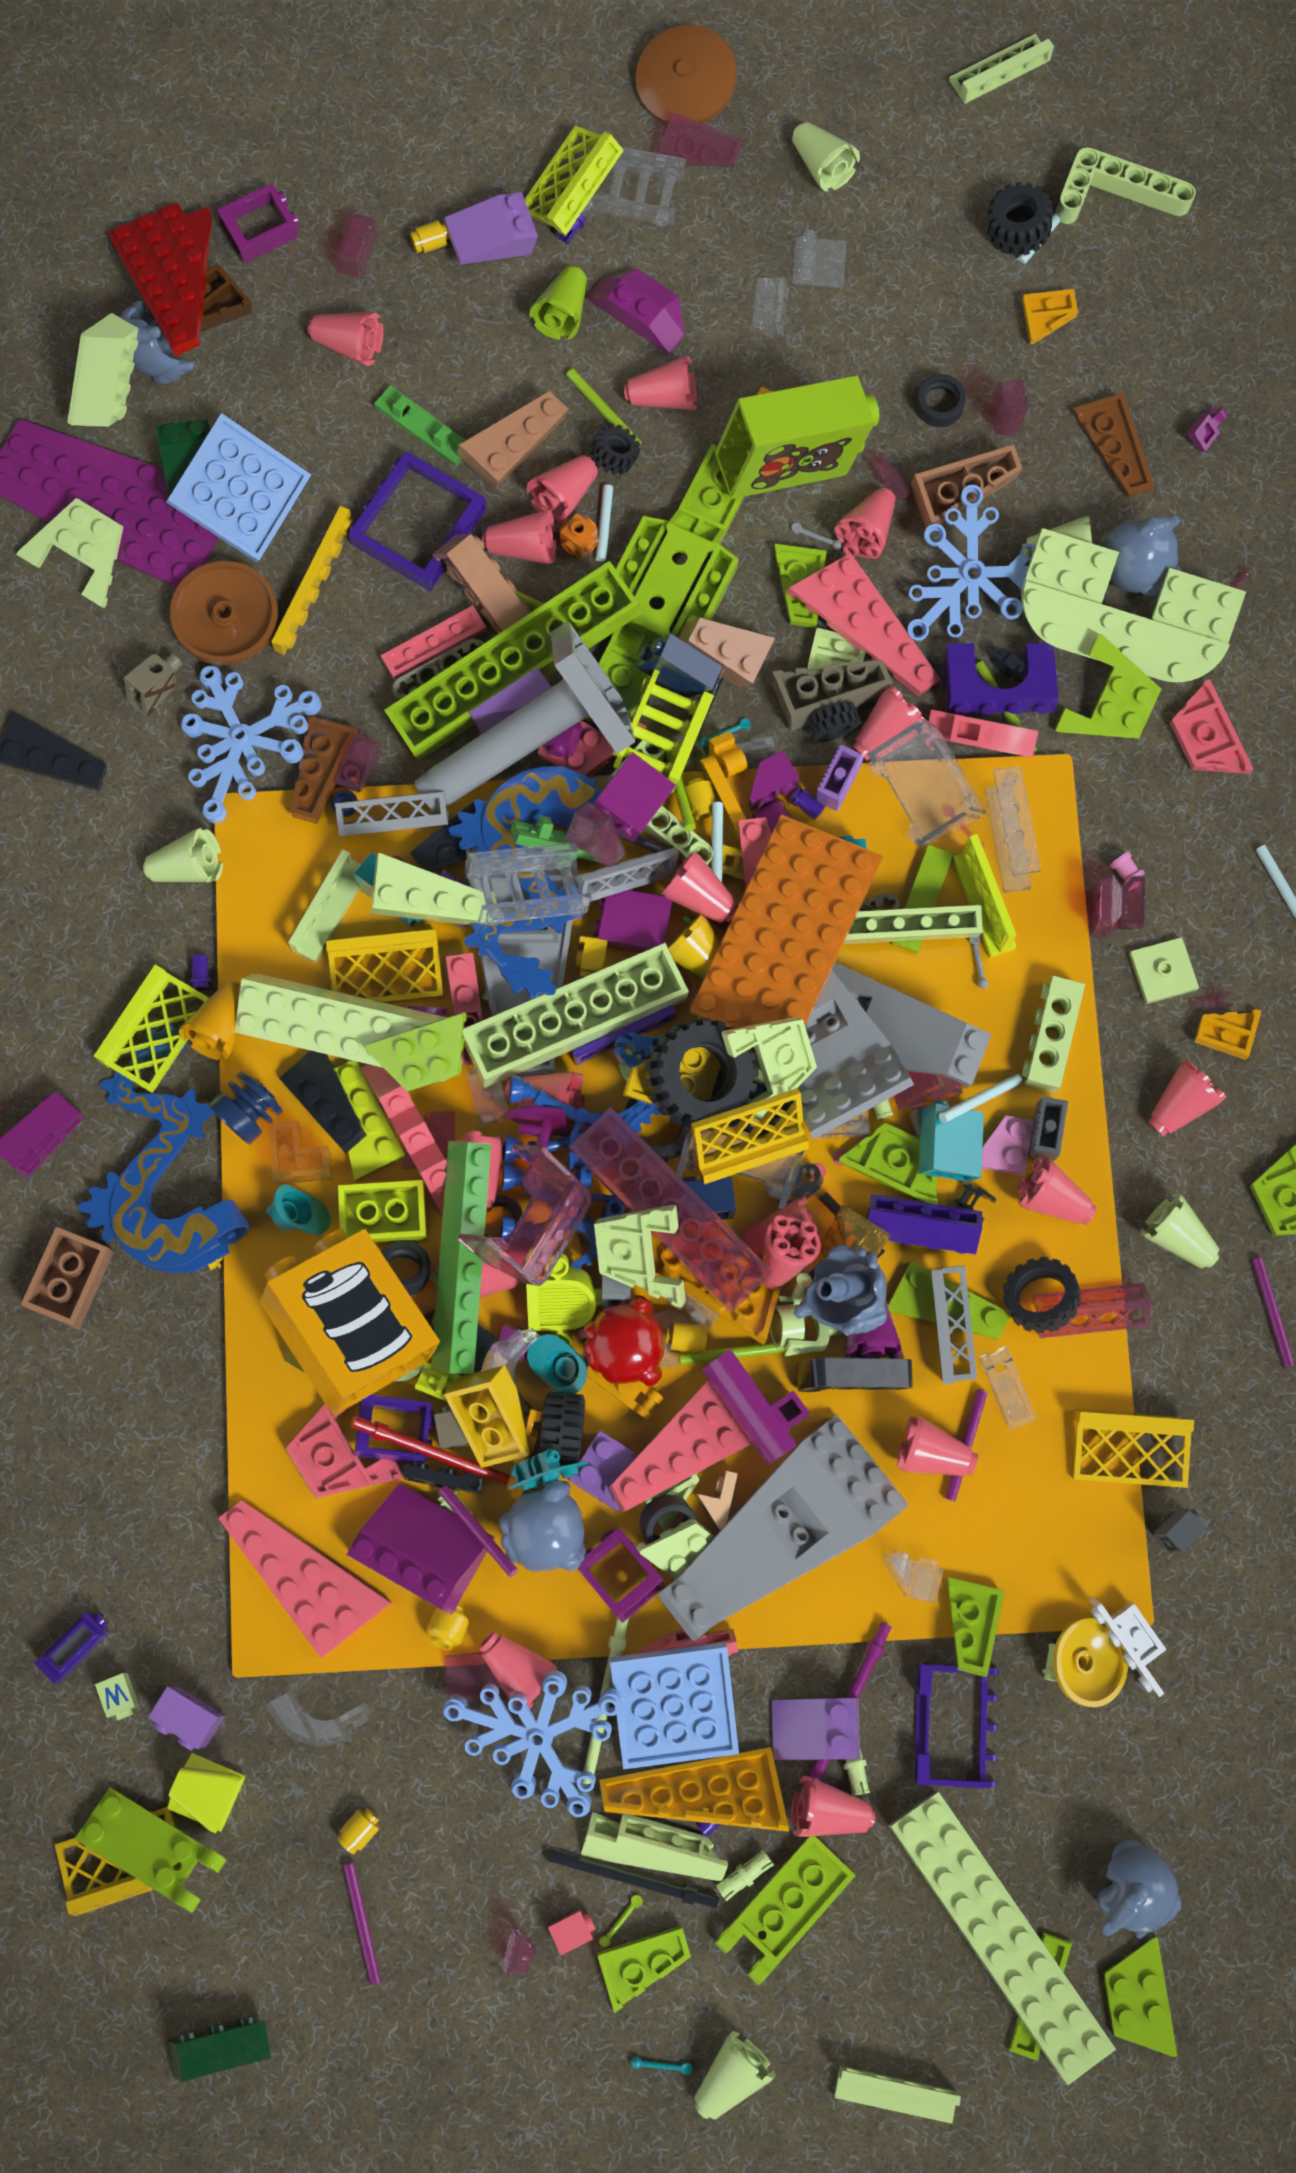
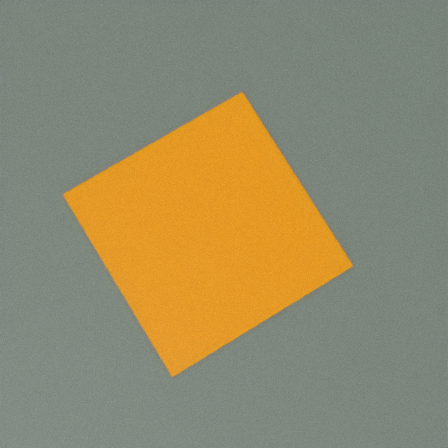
M1069 754L1033 755V757L1011 756L862 763L839 810L835 811L825 807L816 820L796 805L794 807L790 798L799 787L803 790L805 788L808 789L807 793L815 798L817 788L822 778H824L829 765L796 766L794 769L799 775L796 790L784 797L781 794L774 798L773 801L783 800L786 804V809L796 821L836 837L852 836L853 839L866 838V848L883 855V860L864 901L883 893H892L899 899V909H905L928 844L954 853V856L963 852L969 836L978 834L1016 932L1014 941L1017 947L1015 950L989 958L983 939L979 935L980 942L978 946L985 979L988 980V987L981 989L978 986L979 974L974 948L969 943V938L922 940L917 954L891 945L892 942L843 944L836 963L991 1034L973 1084L967 1087L944 1075L907 1071L914 1085L889 1098L890 1107L894 1114L892 1116L877 1120L874 1107L815 1139L803 1120L804 1134L809 1141V1149L731 1175L736 1205L733 1219L679 1225L674 1234L762 1263V1256L753 1257L750 1252L745 1253L741 1242V1237L745 1236L744 1230L782 1208L776 1199V1191L798 1168L808 1163L814 1165L821 1164L826 1169L823 1184L807 1199L808 1203L803 1204V1206H805L806 1211L810 1209L812 1211L822 1249L817 1258L800 1273L809 1274L820 1261L829 1256L828 1252L837 1245L843 1244L850 1248L860 1246L870 1252L819 1198L827 1191L864 1230L871 1194L917 1200L846 1166L836 1165L833 1161L834 1153L837 1150L850 1151L856 1146V1141L860 1136L871 1135L884 1123L917 1137L909 1112L930 1106L934 1101L949 1102V1106L953 1107L1014 1074L1021 1075L1025 1060L1030 1061L1032 1051L1028 1050L1030 1037L1032 1034L1036 1035L1038 1025L1034 1024L1037 1009H1042L1044 999H1040L1043 984L1048 983L1052 976L1085 984L1061 1088L1055 1094L1024 1086L1025 1077L1021 1076V1084L973 1108V1111L984 1113L983 1147L1005 1116L1034 1120L1035 1109L1037 1108L1035 1105L1042 1097L1068 1101L1059 1157L1054 1162L1092 1200V1204L1097 1208L1091 1221L1084 1225L1020 1207L1018 1204L1020 1193L1016 1191L1017 1185L1023 1177L1028 1178L1032 1172V1166L1037 1159L1028 1155L1024 1176L982 1169L981 1178L969 1182L937 1177L936 1192L939 1205L957 1207L954 1199L961 1197L965 1190L963 1184H972V1188L976 1190L981 1188L997 1199L995 1203H992L989 1198L985 1199L981 1196L973 1207V1210L982 1211V1217L985 1219L982 1223V1232L976 1255L969 1253L960 1254L943 1249H930L925 1246L912 1244L904 1245L887 1240H875L885 1250L884 1254L877 1261L886 1278L887 1304H889L911 1261L930 1271L933 1268L965 1265L967 1290L1007 1311L1003 1300L1004 1283L1008 1282L1007 1277L1010 1272L1014 1273L1016 1271L1015 1267L1019 1264L1024 1265L1027 1263V1260L1032 1258L1040 1260V1257H1048V1260H1053V1258L1060 1260L1062 1265H1068L1071 1272H1074L1081 1291L1080 1307L1077 1306L1076 1316L1074 1318L1071 1317L1069 1323L1064 1327L1061 1325L1057 1327L1058 1330L1050 1332V1330H1045L1044 1333H1036L1035 1330L1029 1332L1024 1330L1022 1325H1016L1013 1318L1010 1317L998 1340L972 1334L977 1379L958 1380L955 1383L943 1384L936 1323L917 1320L896 1313H891L902 1346V1353L895 1359L912 1360L913 1389H828L819 1392H798L797 1363L813 1358H846L845 1346L847 1335L844 1333L840 1336L829 1337V1342L822 1352L785 1356L784 1352L737 1358L770 1406L794 1390L809 1411L810 1415L788 1430L796 1442V1446L835 1415H838L909 1505L870 1538L717 1623L706 1631L705 1634L734 1629L738 1649L872 1642L881 1622L892 1626L886 1641L954 1637L947 1585L948 1577L1005 1591L996 1635L1063 1631L1069 1624L1078 1619L1094 1618L1090 1612L1093 1606L1088 1600L1092 1596L1103 1605L1110 1616L1130 1601L1133 1602L1151 1626L1154 1623L1141 1484L1073 1479L1076 1435L1075 1409L1134 1414L1072 757ZM758 768L747 769L726 778L746 820L753 819L752 815L761 810L759 807L752 811L749 808L750 796ZM703 771L682 772L681 775L684 788L689 785V781L696 778H704V781H707ZM610 775L591 776L590 778L597 780L595 787L604 791L606 781ZM507 780L486 781L452 804L446 805L450 820L476 799L488 803L495 791ZM415 784L334 788L317 824L292 817L290 810L294 790L256 792L255 797L251 800H244L239 793H226L222 803L227 810L226 817L223 821L215 823V838L221 850V853L217 854L218 863L223 862L221 877L216 880L218 989L224 983L237 982L241 984L242 978L257 973L332 991L327 948L325 947L315 964L292 952L288 942L341 851L349 852L352 860L360 864L372 852L376 856L378 853L421 868L409 853L443 826L339 836L337 816L331 807L332 797L342 790L353 792L358 800L419 794ZM673 791L661 806L683 823L675 792ZM414 800V802L419 805L422 800ZM405 801L400 802L394 811L404 816L411 815L416 808ZM387 803V805H388L390 808H392V807L394 806V804H395V803ZM426 803L421 807L427 813L434 812ZM378 804L373 805L367 814L377 819L384 818L389 811ZM368 806L359 807L365 811ZM356 811L352 816L343 817L344 822L357 821L362 814ZM723 814V845L741 850ZM692 815L696 826L692 831L712 848V817L696 820L695 816ZM656 819L652 822L655 827L659 828L666 825L661 819ZM552 823L555 830L586 836L588 833L581 829H578L575 833L556 823ZM644 830L641 832L640 835L656 841ZM604 832L602 834L604 836L603 840L614 842L616 851L620 856L617 864L654 853ZM676 836L672 839L674 843L679 845L686 842V839L682 836ZM697 853L704 861L707 859L705 854ZM727 856L724 865L732 867L734 857ZM576 857L578 875L611 866L610 864ZM677 859L674 875L682 864L679 859ZM952 860L934 907L969 906ZM466 861L433 872L440 875L441 871L445 870L447 873L468 883ZM722 874V883L738 902L735 906L738 908L746 891L745 881ZM671 877L630 889V891L663 896L661 891ZM360 889L358 890L330 940L436 929L444 996L384 1003L407 1007L447 1009V1018L454 1016L446 956L473 953L479 995L480 998L483 996L486 986L481 958L478 953L479 949L464 944L465 938L475 932L472 928L467 926L466 929H462L454 923L421 920L419 923L415 921L410 927L396 916L370 913L372 898ZM600 899L581 905L575 900V905L580 907L584 914L582 918L573 919L563 986L572 983L571 981L574 979H581L579 978L580 967L576 966L578 950H584L580 949V936L598 939V937L594 936L596 920H602L603 911H599ZM884 900L882 906L874 911L891 910L893 903H887ZM672 901L665 940L666 946L677 938L689 925L682 922L683 915L690 914L693 920H695L701 914ZM705 917L720 942H722L731 921L728 923L724 920L720 924ZM433 948L421 949L414 958L427 968L434 959ZM607 948L604 969L640 953ZM407 950L406 952L412 955L415 950ZM398 951L394 952L387 961L400 970L409 957L403 952ZM379 953V955L382 956L383 958H385V956L388 954V953ZM369 954L365 956L360 964L372 973L382 960L374 954ZM351 956V957H352L354 960L357 961L360 956ZM347 957L335 958L336 970L345 976L354 963ZM412 960L402 973L415 982L424 969ZM675 962L689 991L685 1002L673 1006L676 1011L674 1021L643 1036H660L668 1032V1029L675 1025L696 1020L698 1016L691 1014L690 1009L704 980ZM384 964L375 977L385 985H388L397 972L387 964ZM433 965V966L430 968V971L433 972L434 974H435V965ZM357 966L347 979L360 988L369 975ZM426 973L418 983V986L425 992L437 991L436 979L429 973ZM336 974L338 985L342 978ZM399 976L390 989L400 995L405 994L412 985ZM372 978L363 992L371 998L378 997L384 990V987ZM345 981L338 992L354 996L357 990ZM414 988L411 993H419L420 991ZM387 991V992L384 994V996H391V995H393V994L390 993L389 991ZM361 993L358 996L361 998H366ZM480 1000L483 1020L491 1017L489 1003L485 1004ZM1052 1004V1009L1056 1013H1064V1008L1061 1004ZM1045 1030L1048 1038L1058 1039V1034L1055 1030ZM237 1033L229 1058L224 1060V1056L220 1057V1092L232 1098L235 1094L230 1089L228 1083L233 1081L242 1088L244 1085L238 1080L236 1075L243 1071L248 1076L257 1079L274 1095L283 1112L277 1116L269 1109L265 1111L272 1118L273 1122L269 1124L260 1118L256 1121L263 1133L251 1145L244 1142L221 1120L222 1202L226 1200L235 1201L251 1228L243 1238L228 1246L231 1253L224 1256L229 1509L241 1500L392 1604L321 1658L229 1534L233 1676L240 1678L486 1664L478 1647L493 1631L498 1635H505L548 1660L609 1657L610 1648H608L610 1635H614L617 1617L578 1569L567 1571L557 1568L551 1571L532 1572L526 1570L520 1564L512 1562L518 1571L514 1576L509 1577L487 1551L457 1605L463 1609L462 1613L469 1621L463 1642L459 1646H454L452 1650H445L433 1645L430 1642L431 1638L427 1634V1627L433 1611L438 1607L346 1555L361 1528L399 1483L437 1505L441 1504L438 1501L441 1497L439 1494L441 1488L406 1481L402 1477L390 1482L318 1499L314 1498L286 1452V1448L317 1414L325 1402L306 1373L284 1361L286 1342L260 1304L268 1282L265 1273L270 1267L286 1257L294 1256L298 1263L301 1264L316 1256L317 1253L313 1249L316 1243L328 1234L340 1229L338 1185L422 1180L379 1103L405 1158L355 1182L349 1153L345 1154L279 1079L311 1050ZM614 1049L578 1066L575 1065L570 1052L554 1058L555 1073L575 1072L583 1074L581 1094L585 1095L584 1109L589 1113L608 1112L615 1115L623 1112L628 1101L631 1099L623 1095L626 1082L619 1070V1061L613 1053ZM328 1055L335 1068L351 1061ZM1039 1055V1060L1042 1064L1052 1065V1060L1048 1055ZM358 1062L360 1068L367 1065L366 1063ZM472 1064L462 1066L459 1075L448 1078L444 1082L438 1081L407 1091L446 1161L448 1142L463 1139L466 1133L472 1131H479L482 1133V1136L502 1137L504 1140L505 1135H510L517 1138V1141H523L524 1145H528L529 1141H537L538 1136L519 1134L520 1124L503 1115L504 1112L519 1108V1106L509 1103V1100L505 1098L506 1084L511 1077L484 1088ZM652 1114L650 1116L651 1123L645 1124L642 1122L640 1124L642 1130L637 1133L639 1138L647 1145L662 1147L675 1141L680 1134L682 1126L681 1124L677 1125L671 1122L669 1115ZM790 1121L783 1128L794 1125L795 1122ZM582 1126L580 1130L587 1129L589 1126ZM711 1127L700 1131L701 1136L708 1138L715 1128ZM722 1132L715 1142L722 1144L729 1134ZM553 1135L549 1136V1140L562 1138ZM736 1138L732 1145L743 1142V1140ZM692 1139L687 1150L682 1152L679 1157L672 1158L668 1162H649L647 1159L637 1157L630 1150L619 1163V1167L616 1170L586 1168V1170L592 1171L591 1187L584 1191V1193L617 1195V1200L621 1201L624 1206L622 1214L647 1210V1186H652V1182L669 1180V1184L679 1183L681 1178L691 1176L697 1177V1180H702L694 1167L693 1158H696L694 1141ZM710 1147L705 1154L714 1152L717 1149ZM567 1148L539 1154L537 1158L530 1159L529 1156H522V1158H516L515 1161L509 1162V1164L515 1166V1169H521L532 1182L535 1180L540 1183L539 1187L552 1193L572 1190V1196L574 1195V1187L569 1190L568 1183L574 1178L576 1169L567 1176ZM595 1148V1149H591V1150H588V1151H585V1152L579 1154V1155L576 1156L575 1158H579V1159H580V1158H582L583 1156L587 1155L588 1153H591V1152H594V1151H597V1150H603V1149H605V1148ZM502 1159L496 1195H504L517 1203L516 1199L528 1196L525 1195L526 1191L521 1186H514V1189L502 1191L501 1183L504 1164ZM809 1173L805 1175L806 1180L814 1181ZM281 1185H289L321 1201L330 1215L328 1230L320 1235H312L299 1229L284 1231L277 1227L271 1216L266 1213L267 1207L274 1200L276 1189ZM425 1185L428 1241L414 1243L420 1245L429 1256V1275L433 1272L438 1277L435 1269L439 1267L443 1217ZM789 1192L784 1195L790 1201L795 1198ZM969 1193L964 1202L970 1205L975 1195ZM579 1201L583 1211L594 1223L599 1218H602L601 1212L606 1203ZM494 1207L490 1212L486 1213L485 1233L489 1237L500 1239L502 1216L514 1219L513 1214L508 1209ZM578 1232L581 1256H584L591 1247L586 1245L583 1235ZM521 1237L511 1247L512 1249L534 1252L539 1256L534 1241L526 1240V1237ZM389 1243L376 1244V1246L381 1252V1250ZM397 1257L388 1262L399 1280H410L420 1272L419 1265L407 1257ZM592 1258L591 1265L587 1266L584 1263L583 1269L593 1279L596 1289H602V1274L599 1272V1263ZM960 1272L943 1274V1278L958 1286L961 1284ZM797 1275L784 1286H781L778 1297H791L797 1284ZM1051 1278L1037 1279L1030 1282L1023 1289L1019 1297V1303L1029 1311H1047L1054 1308L1062 1300L1065 1294L1064 1285ZM428 1279L424 1289L412 1295L411 1298L422 1315L436 1309L437 1286ZM526 1285L481 1297L479 1300L478 1322L496 1336L490 1369L502 1365L506 1366L517 1388L523 1421L524 1418L529 1419L530 1410L542 1412L543 1415L545 1396L548 1391H555L534 1373L529 1366L527 1357L525 1360H519L497 1353L503 1325L508 1324L529 1330ZM634 1285L633 1288L631 1287L630 1301L637 1295H642L649 1299L653 1305V1315L659 1321L663 1331L664 1356L660 1363L663 1372L662 1378L657 1384L649 1387L659 1393L664 1399L659 1405L656 1404L650 1412L652 1415L645 1421L587 1377L583 1388L576 1393L583 1394L585 1398L580 1461L599 1431H602L639 1455L708 1380L702 1369L711 1362L680 1365L678 1354L691 1352L670 1350V1344L665 1343L667 1326L672 1327L674 1321L701 1325V1328L707 1329L705 1351L761 1343L686 1292V1302L681 1308L672 1305V1301L665 1297L655 1298L649 1295L648 1290ZM596 1306L595 1313L589 1322L595 1321L598 1314L602 1312V1306ZM811 1315L804 1317L805 1333L803 1341H816L817 1334ZM582 1327L569 1330L572 1334L571 1347L581 1354L587 1368L589 1366L588 1358L584 1354L583 1347L587 1339L584 1338L578 1341L577 1337ZM955 1328L950 1334V1342L960 1349L967 1340V1336L964 1331ZM770 1329L765 1343L773 1342ZM532 1331L531 1340L541 1335L550 1334L551 1331ZM968 1345L963 1350L967 1356H969ZM951 1347V1353L953 1357L957 1351ZM961 1354L953 1362L954 1374L970 1373L969 1361ZM889 1355L880 1357V1359H889ZM421 1372L409 1380L394 1381L371 1394L432 1402L431 1411H435V1414L440 1413V1408L449 1406L448 1402L415 1389ZM977 1389L983 1390L988 1394L971 1448L972 1452L978 1454L977 1464L972 1476L968 1474L963 1476L956 1501L953 1502L945 1499L951 1475L901 1471L900 1467H897V1451L900 1443H906L907 1441L905 1429L910 1416L915 1418L917 1416L923 1417L961 1442ZM640 1392L634 1401L642 1405L647 1397ZM360 1401L359 1405L334 1419L353 1451L355 1449L357 1429L351 1427V1422L354 1416L359 1417ZM373 1408L371 1422H381L388 1425L389 1429L418 1440L421 1414ZM434 1422V1427L428 1429L427 1439H432V1445L440 1448L436 1423ZM540 1427V1431H539V1435H538V1439H537V1444H536V1448H535L534 1455H538V1454H539V1450H540V1437H541V1427ZM1083 1429L1082 1441L1088 1448L1101 1439V1436L1094 1429ZM1100 1430V1431L1105 1435V1434L1108 1433L1110 1430ZM1116 1431L1108 1438L1117 1450L1130 1440L1123 1431ZM1129 1432V1434L1134 1437L1136 1432ZM369 1437L368 1447L416 1453L386 1440L381 1442ZM1104 1441L1093 1453L1103 1464L1114 1454V1451ZM751 1444L696 1473L699 1481L694 1490L690 1492L686 1502L695 1513L697 1522L712 1532L714 1537L720 1532L696 1496L701 1494L719 1499L720 1494L715 1493L718 1476L724 1477L726 1471L738 1473L728 1514V1523L794 1448L767 1465L754 1445ZM1134 1444L1121 1453L1130 1465L1139 1459L1138 1449ZM470 1445L446 1450L478 1463ZM1083 1446L1081 1455L1086 1452ZM1088 1455L1081 1462L1080 1473L1091 1474L1099 1465ZM425 1456L423 1462L429 1465V1470L440 1471V1468H448L457 1471L456 1475L458 1476L469 1473L428 1456ZM358 1457L364 1468L380 1460ZM1119 1457L1106 1467L1113 1476H1120L1128 1469ZM514 1460L488 1467L511 1475V1470L516 1463H514ZM396 1461L402 1472L405 1464L412 1465L409 1462ZM1137 1466L1134 1470L1140 1476V1467ZM1102 1470V1471H1101L1099 1474H1097V1475H1107V1474ZM1131 1472V1473H1129L1126 1477H1135V1476H1134L1133 1473ZM562 1476L558 1478L559 1481H566L570 1484V1496L576 1501L581 1510L584 1524L585 1550L590 1548L593 1550L601 1543V1538L610 1530L615 1531L619 1527L635 1547L642 1542L645 1545L649 1544L642 1534L639 1524L641 1513L647 1505L645 1501L623 1513L621 1509L616 1512L570 1483V1477L562 1479ZM483 1477L480 1495L459 1491L456 1495L473 1512L474 1518L485 1531L495 1537L494 1541L506 1554L501 1545L503 1532L499 1521L502 1514L510 1511L512 1505L517 1500L511 1498V1491H507L508 1484L505 1486ZM539 1483V1487L525 1491L524 1494L535 1492L545 1487H542L541 1483ZM680 1511L677 1513L669 1529H675L683 1522L684 1516ZM656 1522L653 1532L655 1535L660 1536L663 1531L658 1522ZM622 1542L588 1569L615 1603L619 1602L649 1576ZM645 1558L667 1585L666 1587L675 1581L674 1578ZM657 1595L629 1617L625 1639H627L625 1651L621 1652V1656L635 1654L656 1639L683 1629Z

